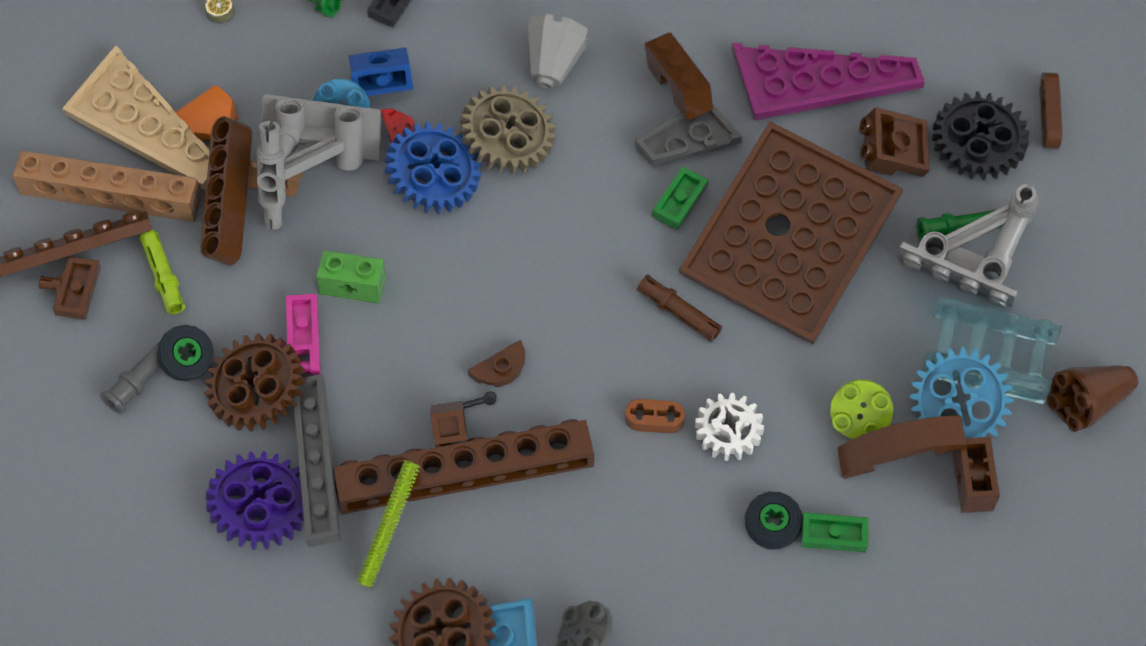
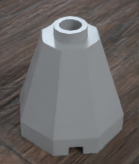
M547 13L534 15L530 18L528 26L531 77L536 81V85L541 88L552 89L553 86L562 84L587 46L589 34H587L588 28L566 17H562L561 22L553 21L554 15Z

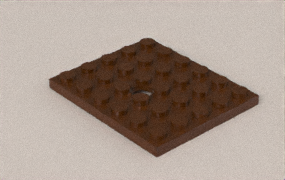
M769 121L680 267L679 273L814 345L900 199L903 188ZM778 215L787 218L790 223L787 233L781 236L770 234L766 229V223L769 218H775Z

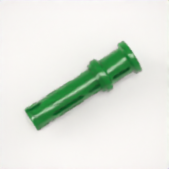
M995 210L960 216L943 213L941 217L931 219L918 217L916 229L919 241L921 242L922 238L929 232H940L946 236Z

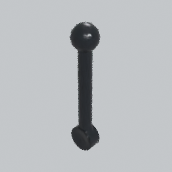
M488 391L484 397L463 402V407L465 409L483 403L493 405L496 402V394Z

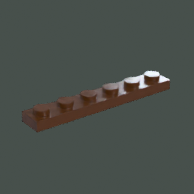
M137 210L124 214L122 216L123 219L118 221H99L93 224L92 229L82 232L81 229L70 230L63 234V238L52 241L51 238L41 239L33 244L34 247L22 250L21 247L9 249L3 253L4 256L0 257V277L153 230L147 212L140 213Z

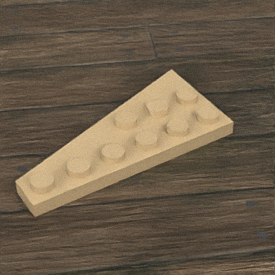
M116 45L62 108L65 115L175 175L197 178L199 188L206 190L210 150L193 134L183 119L181 120L167 101L148 80H145L131 61L129 62Z

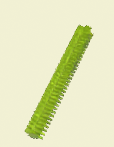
M404 460L405 464L402 465V471L398 475L399 479L396 480L398 483H395L393 487V494L389 498L390 502L387 503V509L383 513L384 517L381 518L383 521H380L381 525H378L379 528L376 530L378 532L374 536L375 540H372L374 544L370 545L373 548H369L370 551L367 553L369 555H366L367 559L364 560L366 562L363 563L365 567L361 568L364 571H360L361 574L358 575L360 578H357V583L370 588L373 587L374 584L372 583H375L374 579L377 578L375 575H378L376 571L380 570L378 567H381L380 564L383 563V556L386 555L384 552H387L385 548H389L387 544H390L388 540H392L390 537H393L392 533L395 532L393 529H396V526L394 525H398L396 521H399L398 518L401 517L399 514H402L401 510H404L402 506L406 505L403 502H407L405 498L408 499L407 495H410L408 491L412 490L409 488L413 487L411 483H414L412 479L416 480L414 476L418 474L415 472H419L417 468H420V466Z

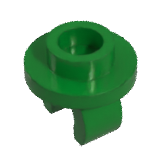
M309 0L310 3H317L315 10L321 12L325 17H334L341 8V0Z

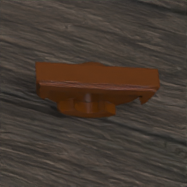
M521 340L468 369V375L479 384L482 382L487 385L501 387L512 383L520 376L525 364V349Z

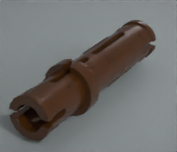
M649 274L639 283L637 291L658 304L657 307L660 310H666L673 314L680 321L703 335L708 341L713 342L723 328L722 325L710 319L676 295L677 291L673 288H666Z

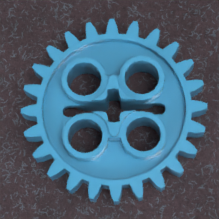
M965 347L961 348L960 354L955 356L951 348H948V358L945 359L940 353H936L938 361L936 364L926 360L925 363L929 368L928 372L917 371L919 376L923 378L922 382H912V385L919 389V393L910 395V398L918 400L919 404L911 408V411L921 412L922 415L918 419L941 417L944 409L953 408L962 418L966 438L986 437L988 432L997 437L998 433L994 428L996 424L1004 427L1007 425L1001 419L1002 414L1012 415V412L1005 408V403L1014 402L1013 398L1005 396V392L1011 390L1013 386L1003 385L1002 383L1008 374L998 375L996 373L1001 364L998 362L992 366L988 365L990 360L989 354L982 360L978 359V349H975L971 356H967ZM971 370H977L983 376L982 385L975 389L969 388L964 382L966 373ZM954 371L959 372L963 392L965 394L970 393L971 399L966 401L971 421L970 426L964 424L960 404L953 402V397L957 396L953 377ZM940 377L948 378L952 384L951 391L945 396L938 395L933 389L934 382ZM984 401L989 404L991 412L987 418L977 419L973 416L972 406L975 402Z

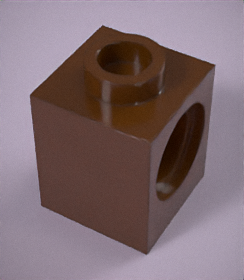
M463 401L431 405L430 416L435 445L467 440Z

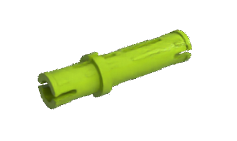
M155 230L144 232L140 235L139 239L154 275L156 292L163 299L166 313H170V315L178 314L186 307L178 289V278L171 271L158 232H155Z

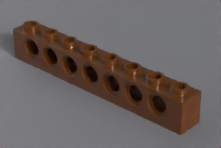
M569 419L559 425L549 427L537 425L527 431L517 433L515 431H505L495 437H473L463 443L439 444L435 448L426 450L414 448L394 456L382 454L375 456L372 460L362 462L350 460L343 462L340 466H335L334 473L342 514L388 505L387 503L390 502L389 498H391L390 495L393 494V487L395 483H398L394 475L402 471L401 467L405 464L404 460L420 466V468H417L419 472H415L418 474L414 476L416 480L412 479L414 483H411L413 487H409L412 489L408 491L410 495H407L408 499L405 498L407 502L594 467V451L587 421ZM554 443H562L565 445V447L563 449L556 450L553 449L551 445ZM523 449L534 451L533 454L528 456L522 455L519 452ZM491 455L503 457L500 461L496 462L488 459ZM463 460L472 463L468 467H459L456 465L458 462ZM431 466L440 468L436 473H427L425 471ZM368 478H373L377 480L372 485L362 484V482Z

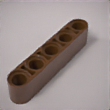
M221 116L214 122L211 131L200 248L205 258L231 266L239 260L242 252L252 130L243 123L226 116Z

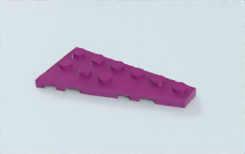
M732 43L733 55L754 121L921 89L925 83L918 61L912 57L881 55L879 58L862 57V53L851 52L850 56L836 55L835 51L792 47H789L787 50L770 49L768 45H759L758 48L743 47V43Z

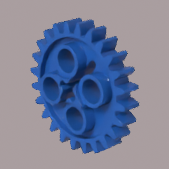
M426 122L423 129L415 123L412 131L405 127L402 135L397 134L393 143L389 145L388 153L384 160L387 163L384 173L390 174L387 183L397 184L393 193L399 194L403 192L405 195L402 202L405 203L410 199L413 200V209L422 204L424 205L425 213H428L430 207H434L436 213L440 214L444 206L450 213L455 205L461 208L465 200L470 201L473 192L479 186L478 181L482 173L478 170L481 162L477 163V161H474L478 153L468 154L471 145L462 144L463 135H452L453 127L448 128L445 132L442 131L441 123H438L436 129H432L429 122ZM412 152L419 154L421 157L413 155ZM441 152H445V153H447L449 156H445V155H443ZM445 178L453 180L454 183L448 182ZM416 179H421V180H423L426 184H422V183L418 182Z

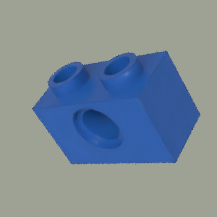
M406 47L348 55L352 81L358 83L367 96L413 90L411 68Z

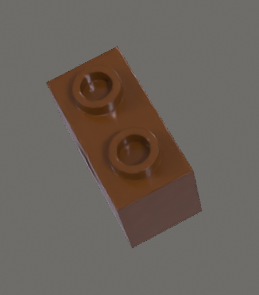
M991 437L966 438L968 447L954 450L953 452L961 513L994 511L1000 493Z

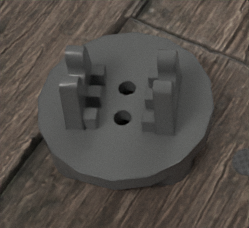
M587 601L579 604L577 607L569 606L562 616L563 624L556 646H606L612 631V617L609 609L597 601Z

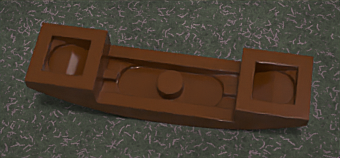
M941 416L912 420L880 428L842 444L837 449L842 476L845 479L875 471L874 465L933 450L936 455L966 448L968 445L961 416Z

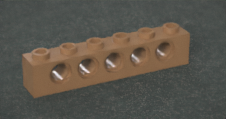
M22 150L12 175L20 195L127 212L138 210L140 213L147 212V215L195 222L202 198L197 178Z

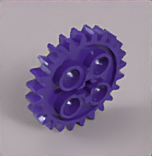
M250 451L248 460H244L238 454L236 455L235 465L226 460L225 471L217 468L215 471L216 479L209 480V490H206V512H210V523H217V533L227 530L226 540L229 542L234 537H238L239 547H242L246 540L251 541V548L254 550L258 542H262L265 549H269L271 540H274L277 545L281 546L283 535L292 540L294 530L302 531L304 521L299 467L290 470L291 460L289 459L282 464L279 463V454H275L271 460L267 459L266 451L262 452L260 458H255L253 452ZM258 478H263V479H266L267 481H265V482H258V481H256V479H258ZM232 496H240L241 499H239V500H234V499H231L230 497H232ZM285 500V501H287L288 503H286V504H279V503H277V502H275V501ZM252 518H261L262 521H260V522H254V521H252V520H250V519H252Z

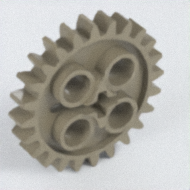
M505 85L501 86L499 92L493 86H490L488 94L480 90L478 97L472 96L469 105H465L460 120L462 126L459 132L465 136L462 144L471 145L468 152L469 155L479 154L477 163L484 160L488 161L487 169H491L495 164L498 165L499 173H502L504 167H508L511 175H514L517 167L523 173H526L528 165L536 169L538 162L543 163L547 154H550L553 147L552 144L556 138V135L553 134L556 125L550 123L553 115L544 114L547 105L537 106L536 103L539 97L527 98L528 90H525L520 95L517 93L516 86L512 88L511 92H507Z

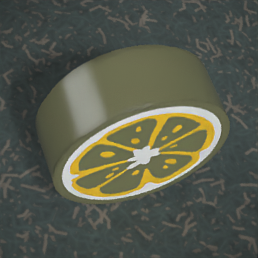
M232 0L205 1L206 16L213 22H226L234 14Z

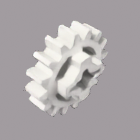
M720 393L718 394L717 402L707 399L706 408H699V418H696L695 428L698 429L696 439L703 440V450L710 447L713 449L712 457L715 458L719 453L724 454V461H728L730 454H734L737 460H741L742 451L751 455L753 453V445H760V435H763L764 425L761 424L763 415L755 414L757 408L755 403L749 406L746 405V396H743L738 401L735 400L734 393L730 394L729 399H724ZM715 414H718V417H717L716 419H712V420H711V423L708 424L709 421H710V419H711ZM750 430L748 436L741 440V436L747 434V431Z

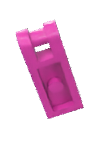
M317 293L286 296L287 345L290 344L298 355L310 356V361H302L300 363L305 369L303 374L319 375L321 374Z

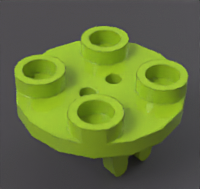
M867 379L852 380L837 389L831 400L830 415L832 424L842 435L854 439L871 431L889 426L893 420L894 405L890 394L882 385ZM865 402L866 406H862L861 403ZM862 414L863 417L859 418L857 415Z

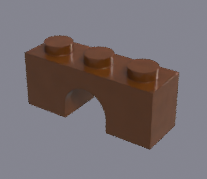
M671 32L644 43L649 70L660 85L669 83L674 104L687 121L713 110L711 84Z

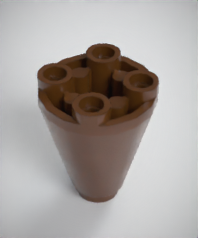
M1113 365L1066 368L1056 372L1052 378L1051 393L1047 395V403L1051 410L1058 413L1072 432H1077L1095 424L1127 398L1137 388L1138 377L1129 366Z

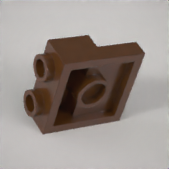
M875 107L866 117L862 118L859 125V133L864 135V143L860 149V158L865 160V169L891 176L897 170L923 177L930 171L927 120Z

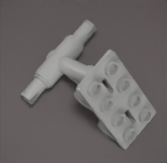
M264 94L262 97L263 122L259 125L261 145L256 152L258 200L264 210L263 225L270 229V220H272V230L279 229L283 225L282 206L286 202L285 180L334 156L336 166L345 171L356 170L362 165L363 159L378 161L381 156V111L378 109Z
M1022 184L1011 194L1009 204L946 236L940 232H929L922 238L918 248L902 242L899 250L900 258L904 259L903 264L920 271L921 267L932 272L931 276L939 281L948 283L950 279L961 284L959 288L969 294L976 295L977 292L987 295L989 296L988 301L999 307L1005 308L1006 304L1013 306L1017 291L1003 284L1013 263L1011 258L1024 229L1035 217L1039 203L1036 189L1033 186L1031 188L1028 187L1029 184ZM1001 227L992 249L987 250L985 257L962 248V246ZM931 247H937L942 252L932 255L927 250ZM992 271L999 278L990 280L984 276V273Z

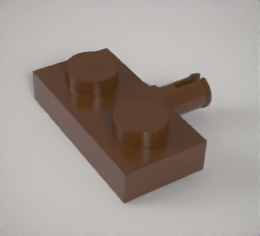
M69 256L66 268L59 278L40 277V289L56 290L57 298L53 308L55 316L86 320L101 268L98 260Z

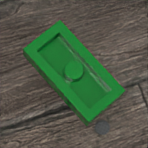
M682 166L652 210V217L678 230L707 188L708 179Z
M804 512L801 547L866 552L868 548V517Z

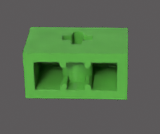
M323 250L317 273L320 295L380 304L386 279L384 259Z

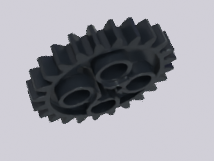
M976 92L974 99H971L967 93H964L962 101L957 97H953L952 104L945 103L943 110L938 111L932 128V141L936 142L934 151H941L940 161L950 160L947 168L951 169L958 166V175L963 174L965 170L969 171L970 179H973L975 173H979L982 180H985L987 173H990L994 179H997L999 170L1003 174L1008 175L1010 167L1016 169L1019 161H1023L1029 145L1028 137L1030 131L1025 130L1027 121L1019 120L1022 112L1016 111L1012 113L1013 103L1004 106L1002 105L1003 97L993 101L991 93H988L985 99L981 98L979 92Z

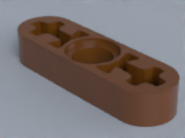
M1042 72L1039 89L1043 148L1059 149L1062 142L1059 74Z

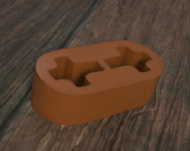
M635 399L626 407L625 421L628 427L636 431L675 433L684 425L685 410L682 405L674 401ZM636 410L643 411L642 420H636ZM668 412L674 413V422H667Z

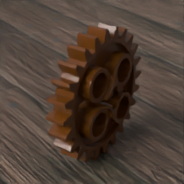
M257 333L254 341H251L247 335H244L243 344L240 345L236 340H233L234 349L230 351L223 347L222 351L225 356L223 358L214 357V361L218 366L217 368H208L207 371L213 378L204 380V383L210 388L204 394L209 399L207 402L208 406L214 411L213 413L219 420L222 419L228 427L233 424L239 431L245 425L252 432L256 423L264 430L266 428V421L269 419L276 425V415L279 413L287 417L288 413L285 408L287 405L291 407L297 406L292 398L293 396H302L303 393L297 386L305 384L306 381L301 376L305 372V369L300 364L302 359L295 353L294 348L290 344L287 345L281 337L276 340L272 334H268L264 339L260 333Z
M438 578L435 579L434 586L431 589L425 583H422L423 592L420 594L411 590L410 593L413 600L411 602L404 599L401 600L405 610L394 611V615L399 619V622L390 624V628L398 634L389 637V640L397 646H455L461 639H466L464 646H489L487 641L496 639L493 631L488 630L497 626V623L493 618H490L494 611L489 605H486L487 599L483 594L478 596L479 591L474 586L468 589L467 584L463 580L456 586L451 578L447 579L445 586L442 585ZM463 608L460 616L451 618L456 609ZM431 614V618L427 623L420 624V620L424 615Z

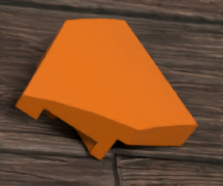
M214 85L175 112L203 143L211 140L212 126L219 117L226 116L233 120L238 119L233 99L217 85Z

